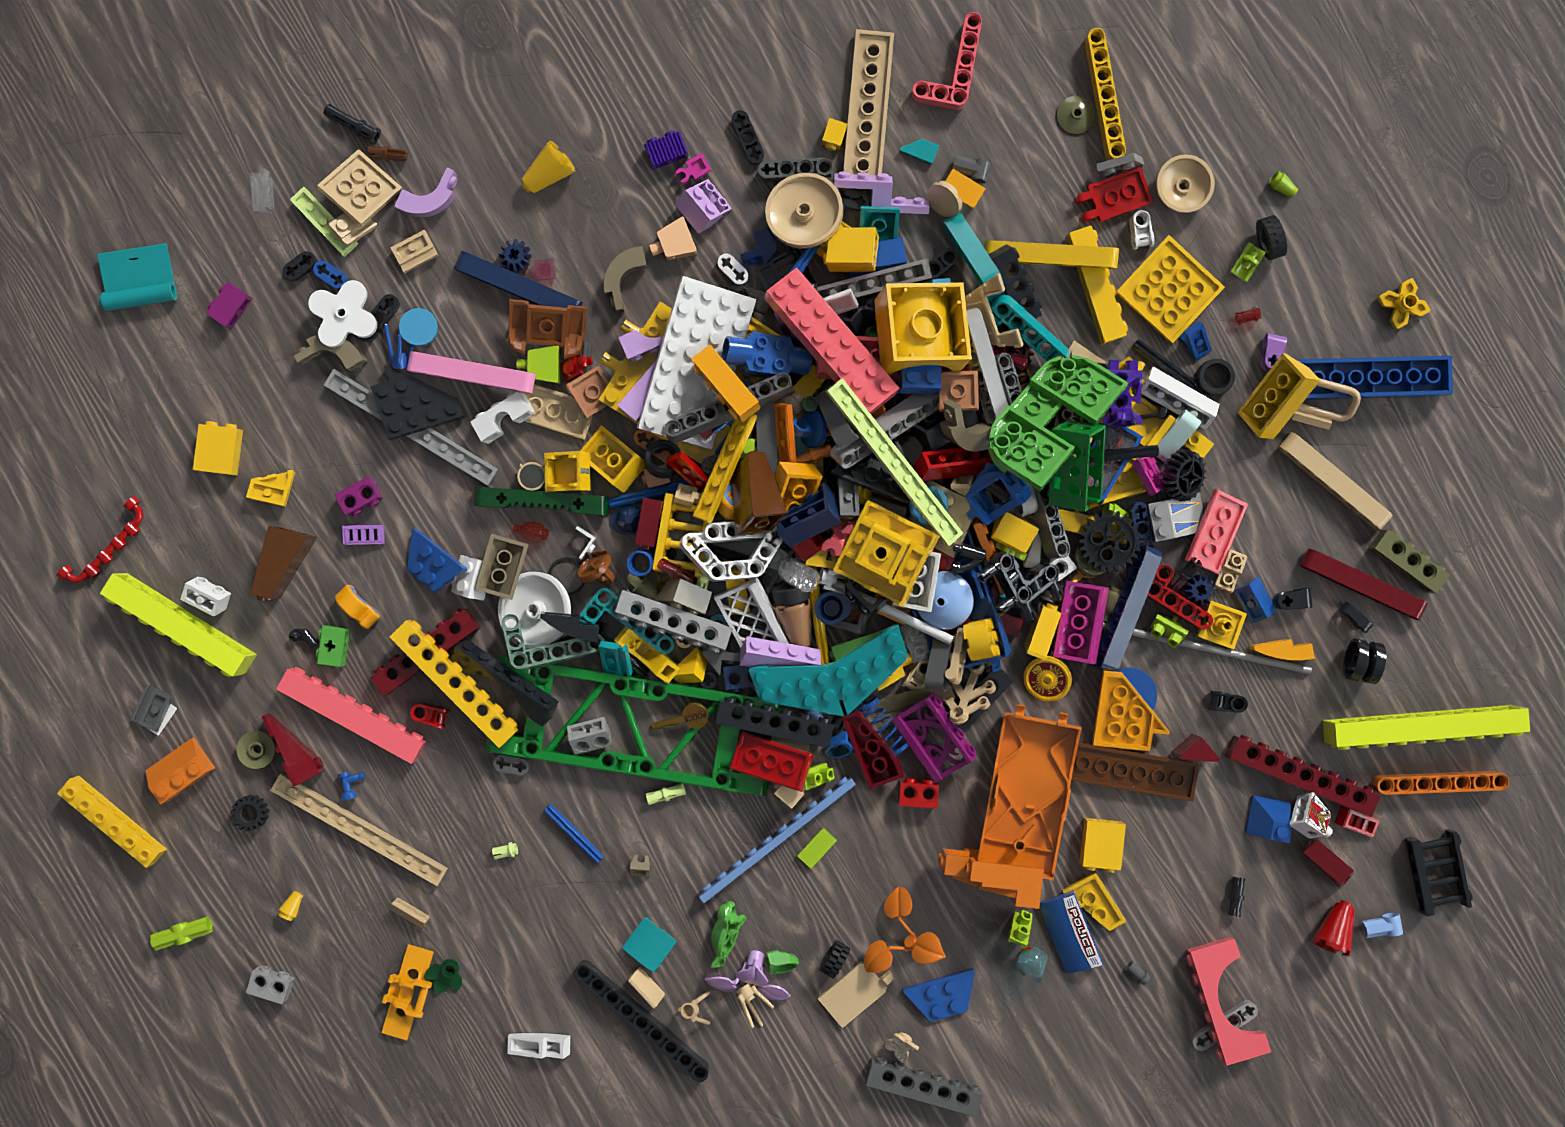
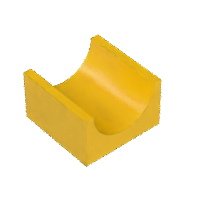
M885 284L874 300L880 362L885 372L890 376L898 370L922 365L945 366L950 368V372L961 371L972 359L964 284Z

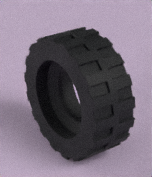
M1271 215L1257 220V240L1260 249L1266 252L1265 258L1273 260L1285 256L1287 252V239L1283 226L1277 216Z

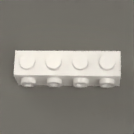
M1152 367L1143 379L1141 394L1178 415L1184 410L1189 411L1201 421L1199 427L1206 430L1216 418L1220 404L1155 367Z

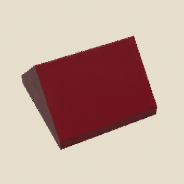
M1195 734L1187 737L1172 750L1171 754L1185 760L1220 762V758L1206 741Z

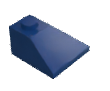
M1252 795L1245 833L1290 843L1292 827L1290 826L1292 818L1290 802Z

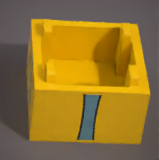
M589 452L544 453L545 492L590 491Z

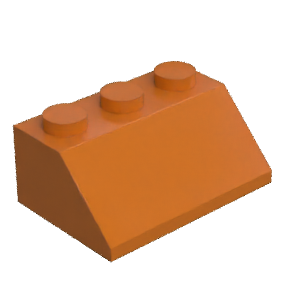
M192 737L145 770L149 789L161 805L170 801L215 769V766L195 738Z

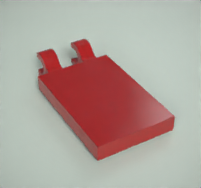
M1141 166L1087 185V192L1078 194L1075 197L1077 205L1091 200L1094 210L1087 211L1081 215L1084 223L1098 218L1100 223L1154 203Z

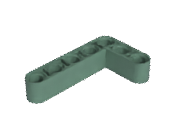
M507 614L502 619V628L509 659L514 670L523 671L600 652L599 648L594 649L591 647V641L578 638L526 650L518 617L514 614ZM513 619L516 621V626L514 628H507L505 625L506 621ZM598 635V640L600 642L604 641L603 637ZM512 638H518L521 641L518 647H512L509 644ZM573 644H580L582 651L574 653L571 650V646ZM560 648L563 651V655L561 657H554L552 650ZM536 652H540L544 655V659L537 662L533 659V655ZM516 657L524 658L525 662L522 666L514 664Z

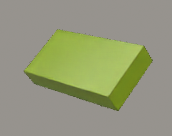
M822 827L797 854V857L812 869L834 845L837 839Z

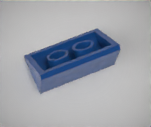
M903 237L878 241L875 272L907 264ZM849 272V276L854 278L873 272Z

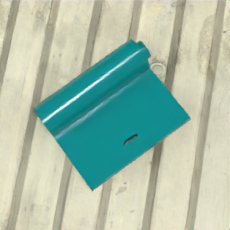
M167 243L97 254L105 292L101 293V297H99V305L105 311L177 300V291Z

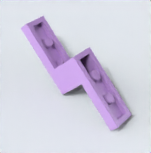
M849 172L834 174V185L836 188L872 189L871 207L900 208V213L929 214V201L924 198L917 197L911 200L905 197H895V199H892L893 180L892 176L880 173L877 176L864 172L858 173V175L850 174Z

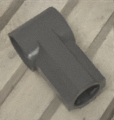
M955 155L951 171L955 169L975 182L986 183L992 163L983 159L973 160Z

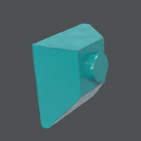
M861 206L859 228H876L879 241L897 238L900 208Z

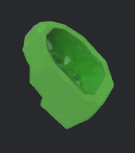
M778 950L766 952V962L770 974L786 973L796 969L799 965L798 958L794 954Z

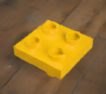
M1210 601L1205 611L1212 615L1213 624L1206 630H1198L1196 636L1234 649L1247 613ZM1203 617L1200 624L1201 626H1203L1204 624L1208 625V623L1206 622V617Z

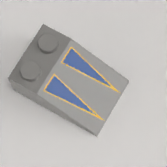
M1197 493L1196 498H1192L1191 501L1180 502L1168 499L1146 504L1149 509L1153 542L1196 533L1204 514L1200 493Z

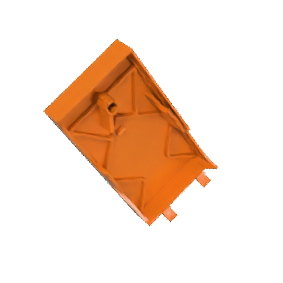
M1017 704L1016 713L1004 712L977 861L1044 869L1043 879L1054 881L1062 830L1066 820L1071 793L1070 784L1082 727L1067 724L1068 714L1062 712L1059 713L1058 722L1025 716L1026 706Z

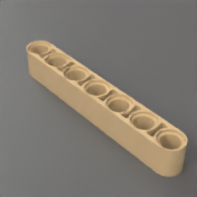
M1291 432L1278 447L1283 454L1375 530L1381 531L1393 516L1384 506L1297 434Z

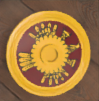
M1047 656L1045 660L1035 658L1027 665L1024 671L1025 687L1031 695L1039 700L1057 701L1063 698L1070 690L1072 684L1071 672L1065 663L1055 657Z

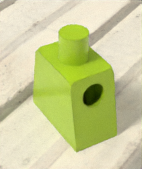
M559 346L528 350L527 359H517V370L536 374V381L561 385V348Z

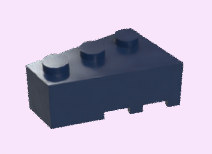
M825 482L819 485L821 488L815 494L811 495L809 493L805 496L806 500L800 506L794 505L789 509L788 513L777 524L778 536L789 547L841 523L836 494Z

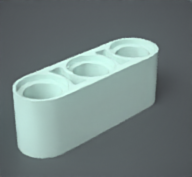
M1184 410L1158 443L1159 455L1156 457L1167 463L1166 459L1171 458V454H1175L1199 427L1201 421L1189 411Z

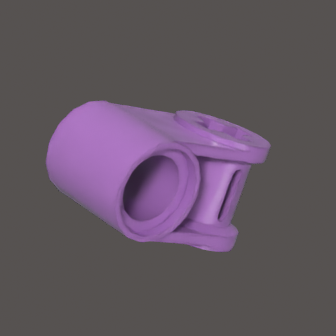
M1269 333L1265 335L1260 360V367L1263 371L1269 372L1272 368L1271 362L1275 364L1282 353H1284L1287 337Z

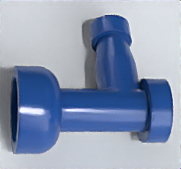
M349 772L337 774L338 778L341 779L344 791L341 794V800L356 798L357 794L355 791H351L350 783L364 780V772L350 775Z

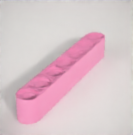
M410 351L406 369L410 372L529 394L533 393L536 374L413 351Z

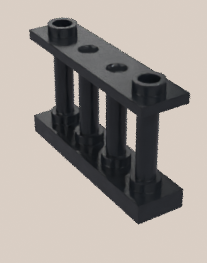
M1446 829L1447 838L1421 842L1414 837L1405 838L1419 911L1427 917L1435 915V906L1460 901L1462 905L1468 908L1472 907L1471 901L1473 896L1467 884L1460 849L1461 838L1456 831ZM1449 845L1451 856L1430 861L1423 860L1422 853L1424 850ZM1453 864L1455 875L1432 880L1427 878L1426 871L1428 869ZM1452 883L1457 884L1458 894L1434 899L1431 897L1430 890L1432 887Z

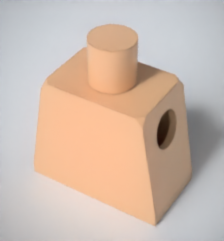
M680 217L659 230L657 235L660 241L649 245L653 256L664 252L667 260L698 254L684 217Z

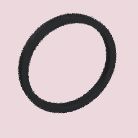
M572 557L560 558L551 565L548 574L551 575L554 566L562 560H572L581 565V562ZM582 582L581 586L577 590L573 592H568V595L578 593L584 587L585 583Z

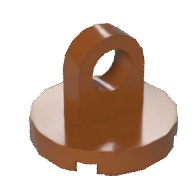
M597 550L591 554L592 557L590 559L586 558L581 563L577 574L584 583L596 580L602 585L610 586L615 579L614 573L608 568L611 562V555L606 550Z

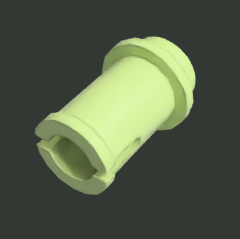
M509 842L508 845L492 848V854L496 855L494 856L495 860L509 856L513 858L518 854V847L516 843Z

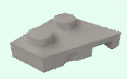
M1131 153L1096 165L1098 172L1111 175L1118 170H1128L1142 166L1144 162L1143 157Z

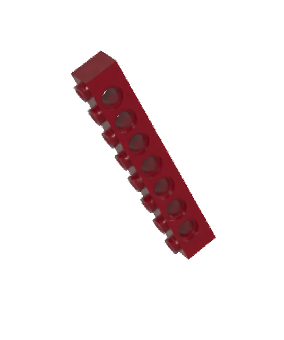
M1241 734L1240 738L1233 736L1225 757L1370 817L1373 816L1381 797L1374 793L1375 789L1365 785L1363 788L1357 786L1358 782L1346 778V781L1339 779V774L1332 771L1326 774L1322 772V767L1312 763L1311 766H1307L1304 764L1305 760L1295 756L1293 759L1286 757L1287 753L1276 749L1275 752L1268 750L1269 745L1258 742L1256 745L1251 742L1252 738ZM1249 748H1253L1254 753L1251 757L1247 756V750ZM1270 755L1271 762L1269 764H1265V757ZM1288 762L1289 768L1283 772L1282 766ZM1306 770L1305 778L1301 779V771ZM1323 777L1324 783L1318 786V779ZM1340 784L1341 791L1336 793L1335 788ZM1355 792H1358L1359 797L1354 801L1353 795Z

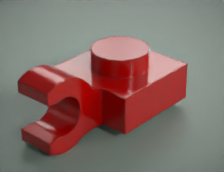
M582 355L580 357L573 356L562 362L560 366L565 381L571 382L583 375V369L592 365L593 361L591 356L586 358L585 355Z

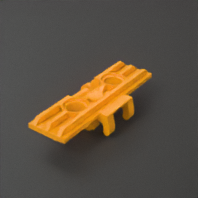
M408 944L399 975L392 974L388 979L390 987L388 993L383 996L382 1003L390 1002V1006L381 1033L408 1040L414 1017L422 1018L426 996L429 988L432 987V983L424 979V974L430 967L434 954L433 951ZM416 969L419 974L418 978H410L408 971ZM420 986L421 989L416 1006H411L415 987ZM397 1008L403 1009L405 1015H400Z

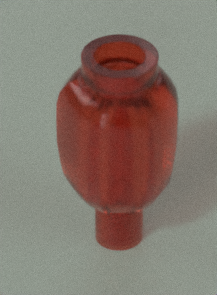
M525 522L523 525L514 524L513 526L514 532L521 533L523 538L530 541L540 542L543 539L547 540L549 535V529L545 528L541 523Z

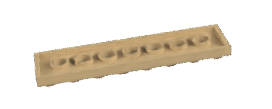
M856 29L843 172H849L854 175L864 172L876 176L882 173L894 33ZM876 47L879 53L876 56H872L868 53V49ZM874 66L877 69V73L869 75L866 68ZM867 85H872L875 88V92L867 94L864 88ZM871 104L874 110L871 113H866L863 111V106ZM869 123L872 126V130L864 132L861 129V125ZM862 142H867L870 145V149L864 152L859 148V145ZM865 161L869 167L867 170L862 171L858 168V163Z

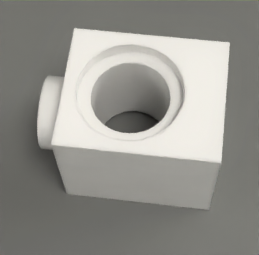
M1069 556L1051 560L1049 563L1054 565L1061 563L1063 565V571L1059 573L1058 581L1077 568Z

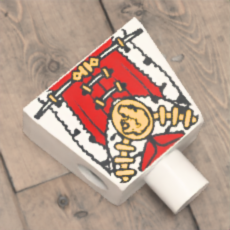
M1315 793L1298 795L1290 826L1311 839L1322 836L1327 838L1332 834V829L1328 826L1331 816L1330 812Z

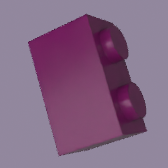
M228 282L220 288L218 297L209 304L206 314L224 327L232 329L253 298Z

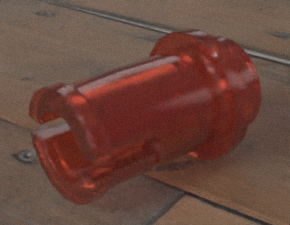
M1252 307L1251 310L1235 313L1236 322L1238 325L1250 321L1257 322L1258 319H1261V311L1259 308Z

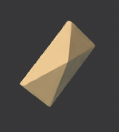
M975 475L954 477L951 489L965 497L975 482Z

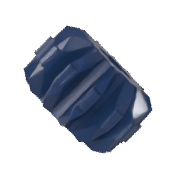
M514 239L513 245L506 241L508 247L501 246V250L504 253H499V257L504 258L500 263L506 265L507 270H511L513 267L514 273H517L518 267L524 271L523 264L530 265V262L526 259L532 258V255L528 253L531 249L529 246L525 247L524 241L518 244L517 239ZM514 252H516V253L518 254V255H517L518 259H516V260L513 258V257H514V256H513V253H514Z
M1196 574L1195 578L1192 576V579L1189 580L1190 583L1186 582L1184 584L1187 586V589L1182 590L1183 593H1188L1185 599H1191L1190 602L1197 603L1198 606H1203V602L1209 604L1210 600L1208 597H1215L1211 594V591H1216V588L1210 587L1214 581H1207V575H1204L1202 578L1200 574ZM1197 587H1200V590H1202V593H1198V591L1196 590V588H1197Z

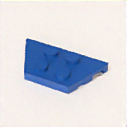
M418 529L412 530L407 571L429 589L438 592L447 583L455 580L454 577L467 571L464 565Z
M973 968L905 987L903 992L930 1022L968 1011L975 972Z

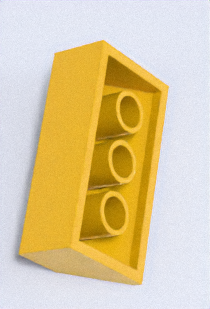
M1282 353L1237 413L1259 438L1274 439L1319 383L1320 379L1309 367Z

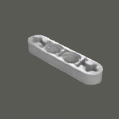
M1245 1000L1225 1012L1224 1015L1227 1019L1232 1015L1236 1016L1237 1022L1233 1026L1240 1028L1257 1016L1258 1009L1253 1002ZM1246 1006H1249V1007L1251 1008V1009H1250V1011H1251L1250 1014H1248L1247 1012H1245V1011H1246V1009H1245ZM1239 1011L1244 1018L1241 1019L1236 1012ZM1210 1023L1191 1036V1043L1196 1050L1204 1051L1216 1044L1212 1039L1209 1040L1205 1034L1207 1032L1211 1037L1210 1031L1212 1028ZM1199 1037H1200L1201 1039H1203V1040H1202V1041H1203V1044H1202V1045H1200V1044L1198 1043V1040H1197V1039H1198Z

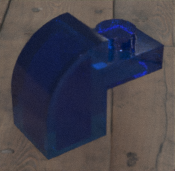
M768 227L753 233L757 248L741 254L743 265H755L759 262V259H762L764 264L774 258L776 239Z

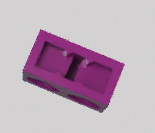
M369 476L334 494L344 514L352 515V517L363 512L362 509L367 506L369 508L376 506L380 503L379 500L384 498L373 477ZM367 488H370L372 496L367 499L364 493ZM351 497L355 499V505L352 508L348 506V499Z

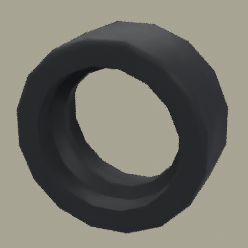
M1214 358L1204 362L1196 372L1197 386L1203 393L1209 396H1217L1227 392L1235 381L1233 367L1223 359ZM1218 366L1225 371L1226 381L1222 387L1211 388L1205 383L1204 374L1209 367Z
M669 440L654 441L646 449L645 467L651 475L657 478H670L677 472L671 466L668 468L655 466L652 463V455L659 450L669 451L673 455L681 451L675 443Z
M788 580L772 588L774 602L778 606L796 605L810 598L808 582L806 580Z

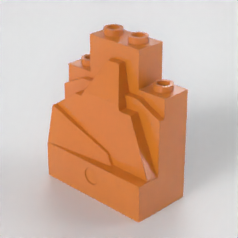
M942 848V853H939L938 865H940L944 875H952L953 879L977 887L979 890L1008 896L1015 906L1039 909L1044 869L977 861L979 849L963 848V850Z

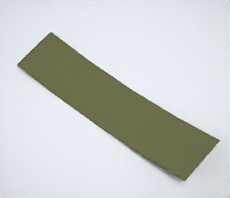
M948 685L946 691L921 688L882 699L880 703L886 709L885 713L913 705L931 693H934L940 699L955 698L951 686Z

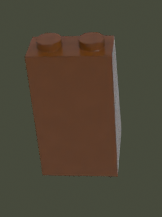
M750 451L737 464L731 477L736 535L770 533L788 513L765 452Z
M268 526L250 594L256 595L257 600L266 602L281 598L317 537L283 527Z

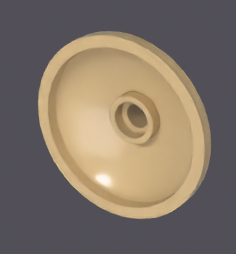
M1178 155L1168 160L1161 167L1156 180V189L1160 200L1169 209L1179 213H1191L1202 208L1212 197L1215 186L1214 176L1208 164L1193 155ZM1179 184H1183L1185 189L1181 190Z

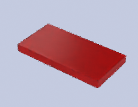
M741 732L729 769L802 792L814 754Z

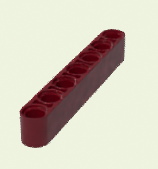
M1310 548L1307 549L1300 564V567L1418 621L1421 620L1428 605V602Z

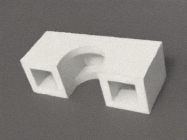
M519 391L511 392L506 396L505 400L494 403L491 409L475 416L471 424L482 442L489 444L504 434L500 426L504 416L509 414L513 421L522 423L535 414L525 394Z

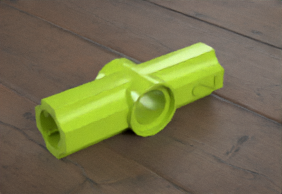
M208 916L191 922H181L171 926L169 929L150 935V943L155 951L172 945L178 946L192 941L193 938L213 932V924Z

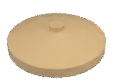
M813 173L795 174L779 182L771 191L766 202V220L773 235L782 243L795 248L815 247L829 240L838 230L843 218L842 198L835 185L825 177Z

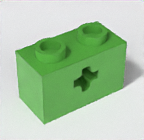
M333 625L322 626L318 634L320 647L316 650L317 664L336 667L345 666L350 628ZM329 643L335 645V648L332 649V647L329 646Z

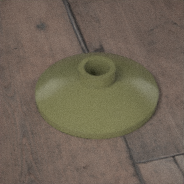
M1081 96L1066 98L1057 110L1058 124L1069 134L1077 135L1090 129L1095 119L1093 105ZM1078 110L1080 116H1075L1074 111Z
M254 730L247 732L239 739L236 751L243 765L251 769H260L271 763L275 756L276 747L270 735L263 731ZM257 745L261 747L260 752H257L255 749Z

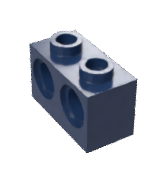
M740 664L723 666L726 690H730L731 693L741 692L742 688L749 687L750 690H756L753 681L748 678L750 667L741 666ZM733 673L740 676V681L736 684L731 683L729 680V676Z

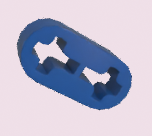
M324 260L316 262L313 267L315 275L335 289L340 290L342 285L349 281L343 272ZM321 266L325 267L330 272L329 275L321 273L319 268ZM335 275L338 278L342 276L341 280L343 281V283L337 284V281L333 279V276Z

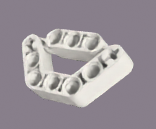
M735 522L712 523L703 528L702 533H688L680 539L679 546L705 577L713 582L753 579L761 576L783 541L778 536L777 526L770 533L736 535L735 532L734 536H730L727 533V528L732 527L735 530ZM709 528H712L716 531L715 538L709 537ZM775 532L776 539L772 540L770 544L767 543L772 539L771 533ZM692 539V545L687 546V540ZM760 539L749 559L721 562L704 544ZM699 546L700 549L693 554L692 551ZM761 548L767 549V551H768V556H767V557H762V556H761V554H760V549H761ZM700 552L707 556V561L704 563L698 559ZM751 564H755L758 567L757 574H753L750 571ZM733 565L737 566L739 569V574L737 576L731 573V567ZM713 567L719 569V577L712 575L711 570Z

